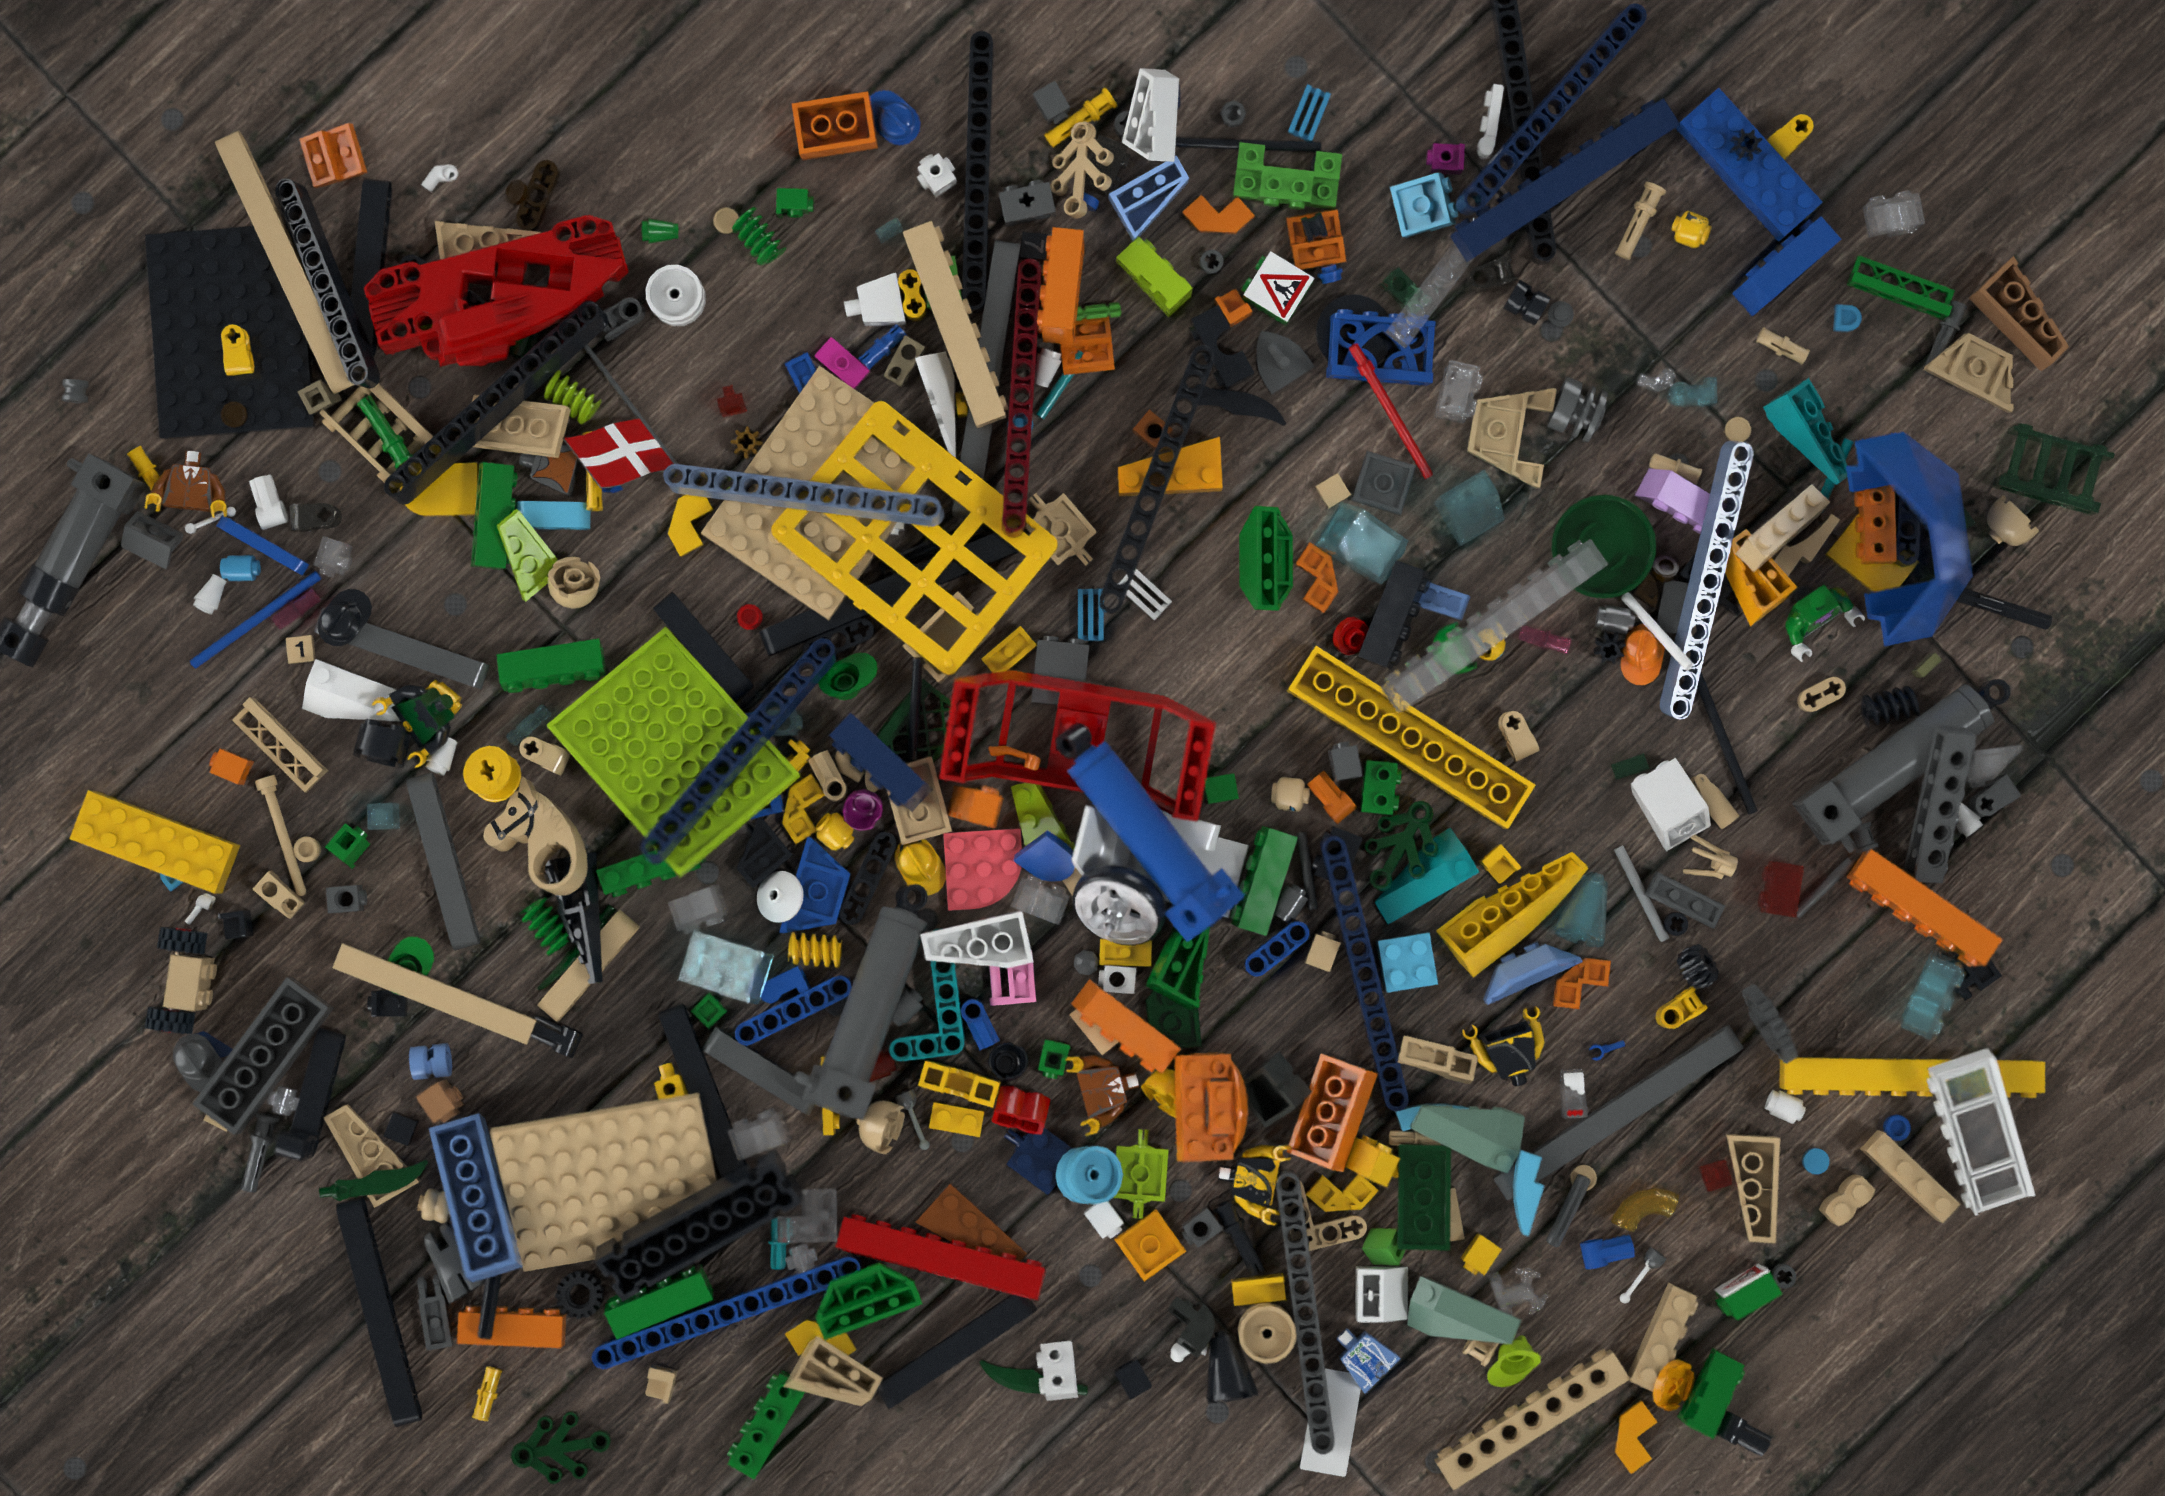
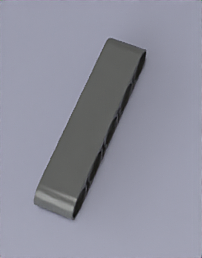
M715 1027L702 1047L704 1052L806 1115L811 1114L816 1105L802 1100L806 1085L796 1082L793 1073L748 1045L740 1044L735 1037L720 1028Z

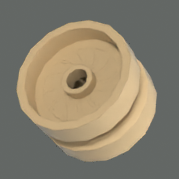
M1265 1302L1248 1307L1241 1315L1237 1327L1238 1338L1243 1350L1255 1361L1262 1363L1278 1362L1285 1358L1294 1347L1296 1339L1295 1325L1289 1313L1279 1304ZM1270 1329L1271 1336L1265 1337L1262 1334L1263 1330Z

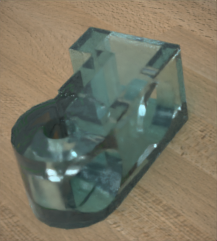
M1706 377L1703 380V385H1688L1685 382H1676L1667 391V399L1670 404L1677 407L1715 406L1717 404V377Z

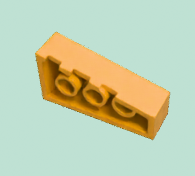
M1220 437L1181 449L1165 494L1222 491ZM1171 451L1159 455L1160 460L1163 462H1170L1174 457ZM1152 457L1118 467L1119 496H1137L1139 494ZM1156 473L1149 478L1153 486L1158 487L1164 483V477L1161 474Z

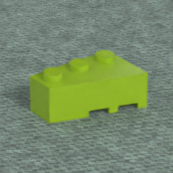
M1137 237L1116 257V262L1155 304L1170 317L1191 297L1192 287L1184 277H1180L1173 270L1174 267L1166 258H1161L1155 252L1156 248L1148 239L1143 241L1140 237Z

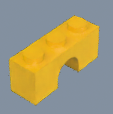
M926 1059L918 1086L940 1093L956 1095L968 1099V1101L993 1108L1001 1081Z

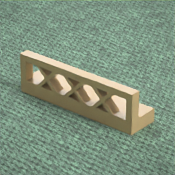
M249 697L242 704L245 708L232 721L307 793L328 770L256 698ZM250 712L258 720V728H248L241 720ZM252 731H258V737ZM262 731H269L276 738V746H266L262 742ZM270 749H276V755ZM281 749H288L294 755V764H285L281 761ZM299 767H306L314 775L306 784L299 778Z

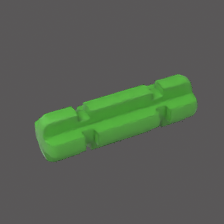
M1109 303L1107 306L1105 304L1089 305L1082 309L1078 307L1076 321L1083 320V318L1087 320L1111 316V318L1120 317V303Z

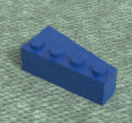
M1822 216L1814 223L1809 219L1798 229L1801 232L1800 235L1797 237L1793 234L1781 243L1783 249L1779 253L1774 249L1763 259L1766 264L1761 268L1758 265L1752 268L1746 274L1748 280L1732 293L1751 316H1754L1841 240Z

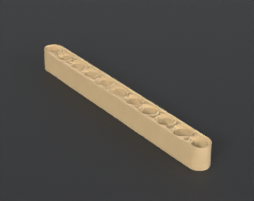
M238 130L215 141L220 156L328 386L334 394L353 386L354 384L347 378L298 251L243 135Z

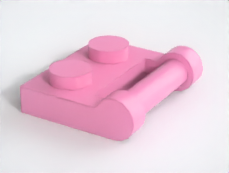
M1033 962L1007 968L1010 996L1002 997L1000 967L989 966L992 998H989L990 1006L1036 1002Z

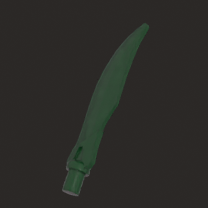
M609 904L601 914L599 913L600 930L609 922V919L616 911ZM576 944L551 974L538 986L537 989L539 991L557 980L577 959L580 952Z
M424 1160L416 1165L400 1169L374 1170L361 1179H338L329 1187L319 1188L320 1198L333 1197L337 1201H342L349 1197L393 1192L407 1186L418 1178L428 1164V1161Z
M982 1359L979 1361L987 1375L1000 1385L1019 1392L1041 1394L1039 1378H1044V1375L1036 1372L1034 1369L1008 1368L991 1364ZM1077 1384L1078 1395L1087 1396L1088 1385Z

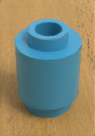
M229 555L227 558H222L220 562L222 579H228V581H255L256 576H259L261 572L260 561L256 560L254 555Z

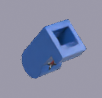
M801 965L764 982L759 989V995L766 1003H774L781 999L784 993L794 988H797L801 994L811 989V985Z

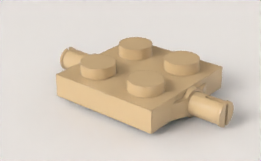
M1037 493L1033 497L1031 496L1028 500L1038 510L1033 520L1052 534L1058 542L1057 550L1051 556V559L1059 566L1068 557L1076 555L1084 566L1088 565L1093 558L1084 547L1087 541L1097 533L1093 526L1064 493L1055 501L1047 504L1044 503ZM1028 524L1025 525L1026 530L1031 534L1034 529Z

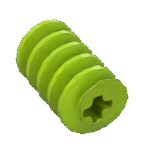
M558 370L545 387L544 399L547 401L553 399L552 404L568 406L571 409L569 416L571 418L578 416V423L584 424L596 413L602 399L593 403L595 394L592 393L586 398L585 393L587 389L584 387L580 391H576L578 382L575 381L569 386L570 377L567 375L562 380L559 379L561 371Z

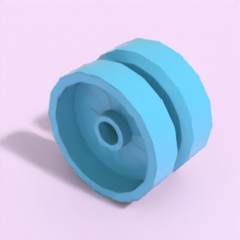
M1081 1146L1070 1149L1062 1156L1056 1170L1057 1185L1063 1196L1072 1202L1080 1204H1099L1109 1201L1117 1194L1123 1177L1121 1163L1116 1155L1107 1148L1099 1146Z

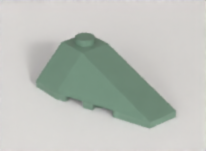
M1422 1105L1410 1127L1485 1166L1508 1173L1520 1152L1525 1117L1502 1107H1493L1492 1110L1479 1109L1475 1106H1469V1109L1453 1108V1106Z
M1420 1276L1410 1300L1407 1325L1429 1336L1512 1344L1522 1320L1429 1277Z

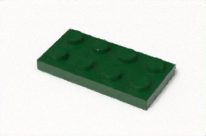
M1398 1144V1158L1400 1159L1398 1162L1397 1249L1450 1251L1451 1148L1445 1145Z

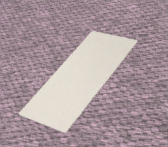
M1325 1368L1335 1441L1334 1448L1325 1455L1316 1453L1311 1445L1309 1424L1307 1423L1300 1469L1345 1477L1361 1388L1350 1373ZM1314 1383L1313 1394H1319L1322 1392L1323 1387L1318 1383ZM1316 1409L1312 1416L1316 1420H1321L1325 1418L1326 1412L1322 1409ZM1319 1435L1315 1441L1317 1444L1324 1446L1329 1443L1330 1438L1326 1435Z

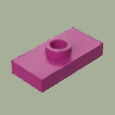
M832 337L815 354L816 359L853 389H856L870 373L866 366Z

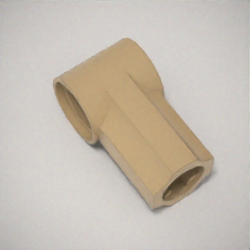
M829 751L820 752L810 758L808 762L825 796L833 802L843 801L848 795V787ZM834 783L842 785V792L838 796H831L829 794V788Z

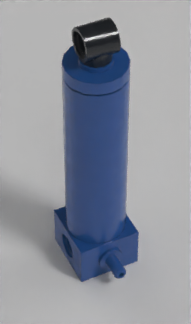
M1081 723L1073 724L1056 738L1058 751L1066 758L1074 759L1075 765L1067 771L1072 779H1075V783L1172 903L1173 906L1165 912V915L1186 942L1214 924L1245 896L1223 868L1214 874L1210 873L1117 754L1111 750L1112 748L1104 741L1096 748L1091 744L1092 736L1089 729Z

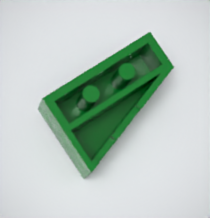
M1174 926L1145 986L1188 1010L1199 1008L1200 986L1203 983L1204 976L1202 971L1207 954L1210 926L1187 942Z
M1712 1348L1693 1385L1690 1396L1684 1402L1677 1418L1690 1428L1714 1439L1725 1411L1733 1398L1735 1387L1740 1384L1744 1377L1745 1371L1743 1368L1745 1365Z

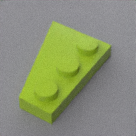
M516 509L497 524V528L522 599L526 602L548 584L549 570L553 568V564L558 559L522 513Z
M1022 783L1011 786L1025 846L1048 830L1069 845L1074 851L1076 845L1067 836L1062 821L1059 822L1053 812V806L1041 785Z

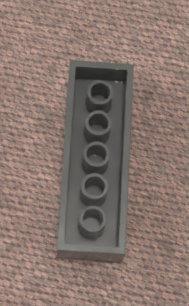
M286 977L196 1098L193 1105L233 1135L241 1134L334 1007L295 978Z

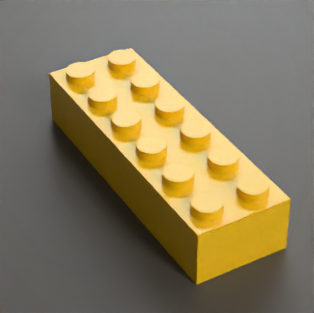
M90 790L87 791L69 838L214 894L223 893L240 848L239 844L98 791Z

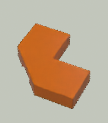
M1200 195L1182 212L1198 232L1236 234L1255 217L1238 197L1218 214L1208 201Z
M1309 542L1295 564L1316 577V580L1302 600L1325 613L1339 592L1332 557Z
M1583 958L1582 963L1570 968L1555 980L1553 1006L1580 1009L1582 984L1608 987L1611 961Z

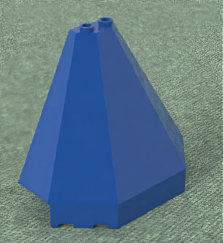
M1905 432L1855 441L1858 464L1846 466L1849 492L1892 485L1928 523L1935 579L1864 593L1867 618L1881 621L1884 646L1932 637L1973 577L1959 474Z

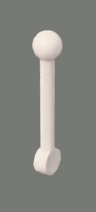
M228 507L227 516H234L236 513L235 508ZM222 512L215 515V518L210 517L196 524L188 523L185 526V531L193 534L197 528L220 519L224 513Z

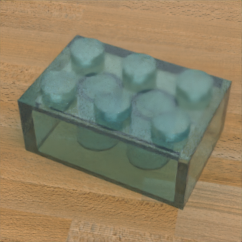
M693 930L678 980L746 1003L759 1004L774 954L706 932Z
M1931 950L1901 1016L1900 1024L1902 1028L1930 1040L1933 1034H1939L1944 1022L1941 1017L1944 1010L1947 1012L1950 1010L1954 1001L1952 991L1954 987H1960L1965 976L1961 962Z

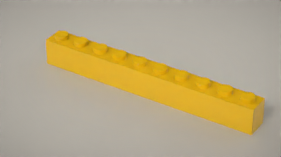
M1797 1057L1787 1064L1783 1063L1782 1059H1780L1779 1088L1787 1090V1094L1803 1095V1090H1813V1095H1829V1090H1839V1095H1855V1091H1865V1095L1881 1096V1091H1891V1096H1907V1091H1917V1096H1933L1927 1084V1078H1930L1928 1068L1953 1059ZM1996 1060L2007 1097H2011V1093H2021L2023 1098H2037V1093H2045L2044 1061ZM1985 1067L1945 1080L1950 1097H1959V1092H1969V1097H1979L1985 1095V1092H1992Z

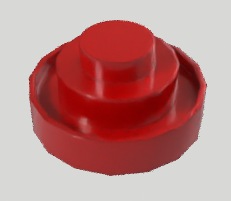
M1348 617L1341 621L1333 633L1334 647L1346 655H1354L1359 652L1368 632L1366 623L1356 617Z

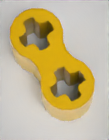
M907 269L898 278L900 289L905 295L903 310L909 320L920 321L927 313L926 303L921 297L922 283L917 271ZM912 277L913 281H915L913 288H909L905 284L908 281L907 278ZM912 303H917L920 307L916 314H913V311L910 310Z

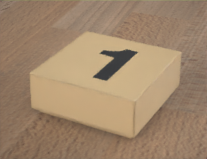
M312 635L286 638L288 664L315 661Z

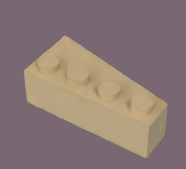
M1726 1133L1747 1238L1749 1242L1776 1243L1780 1138L1778 1136Z

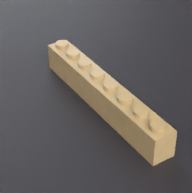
M932 221L903 231L905 241L977 429L1006 418L1004 411L1009 410L1004 395L998 396L995 387L999 386V382L995 372H989L986 365L987 362H990V358L986 348H980L977 339L981 335L977 324L970 323L968 314H971L972 311L967 298L962 300L958 290L963 288L958 274L953 276L949 266L954 264L948 250L943 252L940 242L944 241L940 227L934 228Z

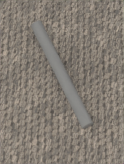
M1624 846L1615 848L1614 851L1659 941L1663 942L1670 937L1650 898L1644 895L1646 890Z

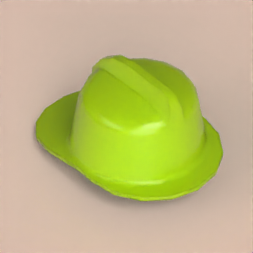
M1520 1335L1513 1340L1512 1344L1503 1343L1499 1347L1498 1360L1487 1372V1380L1495 1387H1509L1517 1384L1540 1363L1541 1357L1533 1351L1526 1337Z

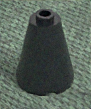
M1230 1330L1215 1332V1337L1210 1339L1207 1403L1214 1404L1219 1400L1230 1402L1259 1396L1258 1389L1236 1335H1230Z

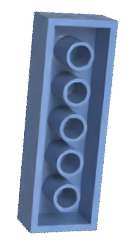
M478 1113L429 1128L466 1279L476 1282L522 1268L523 1265L486 1119Z

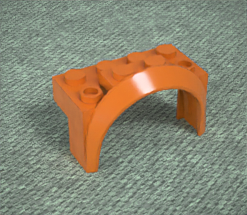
M1206 1052L1176 1055L1177 1160L1182 1162L1233 1160V1153L1241 1143L1246 1129L1247 1095L1242 1075L1238 1067L1231 1060V1054ZM1218 1078H1227L1229 1081H1210V1080H1211V1079H1218ZM1206 1087L1209 1101L1208 1129L1206 1127ZM1229 1134L1228 1136H1217V1137H1213V1136H1212V1135Z

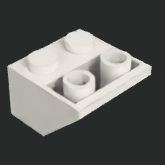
M1356 1266L1355 1319L1357 1322H1390L1408 1319V1267Z

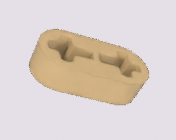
M1838 677L1827 678L1803 690L1797 699L1798 706L1805 712L1817 711L1840 699L1846 690L1845 683ZM1829 682L1833 685L1838 684L1839 688L1836 690V696L1834 693L1824 695L1823 691L1830 687ZM1807 693L1809 696L1817 694L1820 696L1819 699L1813 702V708L1811 705L1804 704V701L1807 699Z

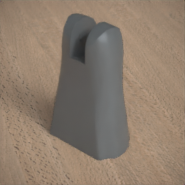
M447 1222L439 1226L442 1235L448 1243L447 1245L442 1247L432 1231L424 1236V1243L449 1304L484 1285L486 1279L476 1282L466 1279L454 1228Z

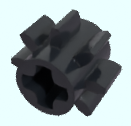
M1741 129L1739 131L1740 138L1733 136L1730 139L1735 144L1730 149V153L1735 152L1738 155L1737 161L1747 157V160L1751 162L1753 160L1752 153H1761L1762 150L1757 146L1763 139H1757L1754 135V129L1750 133H1745ZM1744 141L1745 144L1750 143L1751 147L1748 149L1747 147H1742L1741 144Z
M1604 631V636L1601 639L1595 637V643L1599 647L1594 648V654H1601L1602 663L1608 660L1615 664V659L1618 656H1625L1624 651L1620 649L1626 646L1625 640L1618 641V632L1608 634Z

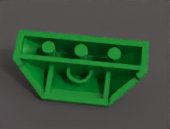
M1254 506L1239 534V586L1254 610L1279 611L1281 604L1293 588V534L1286 521L1280 515L1281 511L1278 507Z
M877 1263L831 1280L815 1318L824 1340L917 1307L922 1305L923 1302L914 1280L881 1263Z

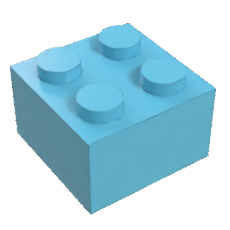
M1425 932L1376 941L1384 992L1388 993L1438 984L1430 933Z

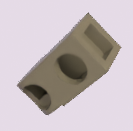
M905 335L888 365L884 377L902 388L912 370L917 366L915 358L923 356L928 348Z

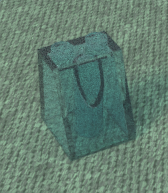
M1485 470L1442 494L1434 502L1460 547L1505 520L1498 491Z
M1341 502L1316 541L1315 546L1368 580L1382 585L1391 575L1392 567L1396 560L1403 556L1406 550L1405 546L1409 541L1363 508Z

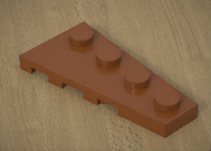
M951 1183L915 1222L949 1241L956 1240L966 1243V1248L976 1250L977 1246L992 1250V1255L1001 1257L1002 1253L1017 1256L1016 1261L1019 1262L1027 1254L1021 1246Z

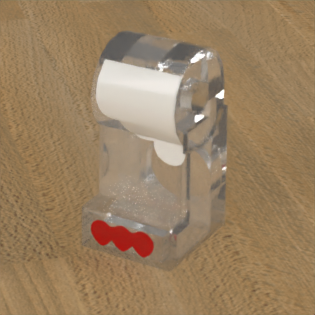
M1582 1069L1560 1071L1561 1117L1564 1119L1588 1117Z

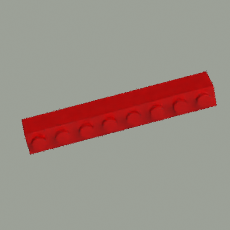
M851 1214V1218H843L836 1243L838 1250L1039 1301L1046 1275V1269L1041 1267V1262L1027 1259L1026 1263L1016 1261L1017 1256L1002 1253L1001 1257L992 1255V1250L979 1246L976 1247V1250L968 1249L964 1242L951 1240V1244L941 1242L942 1237L926 1233V1237L916 1235V1230L901 1227V1231L891 1229V1224L882 1221H876V1224L867 1223V1218Z

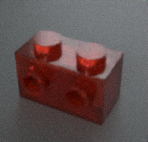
M1769 861L1768 866H1764L1762 881H1765L1764 892L1760 891L1758 906L1761 907L1762 913L1796 918L1804 866Z

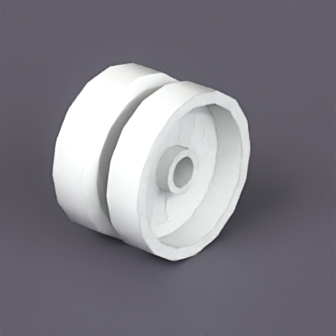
M666 265L656 270L649 278L646 286L647 303L652 312L663 323L671 326H685L694 322L703 312L706 304L705 290L698 277L689 268L681 265ZM674 292H677L679 294V297L676 299H673L672 296Z

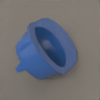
M882 90L870 96L875 130L880 135L896 145L908 144L917 137L921 124L919 116L899 95L892 91Z

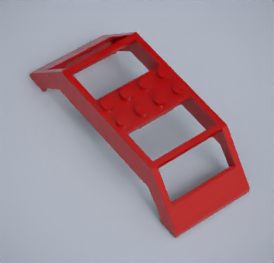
M1013 670L955 678L939 779L965 783V781L995 777L1083 792L1075 783V779H1072L1067 772L1075 765L1074 759L1066 758L1058 751L1056 738L1073 724L1081 723L1089 729L1092 736L1091 744L1097 748L1105 739L1112 700L1155 708L1140 785L1159 809L1172 815V818L1198 822L1216 722L1163 695ZM1008 683L998 746H1006L1016 685L1060 692L1047 768L1039 767L1038 770L1028 769L1024 767V764L1004 761L1005 755L997 756L996 760L967 765L979 688L981 686ZM1162 709L1189 721L1175 799L1149 786Z

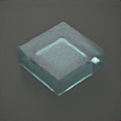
M894 218L876 229L875 232L879 241L883 243L903 231V228L898 218Z

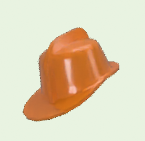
M1644 624L1633 627L1625 638L1626 646L1623 647L1625 656L1621 657V671L1630 683L1647 685L1653 682L1660 673L1665 647Z

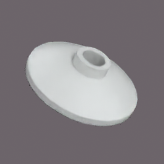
M776 871L761 882L757 892V904L761 914L766 919L777 923L786 922L792 919L802 906L803 888L799 879L792 873ZM776 891H777L778 896H777V898L774 900V895H775V893H776Z

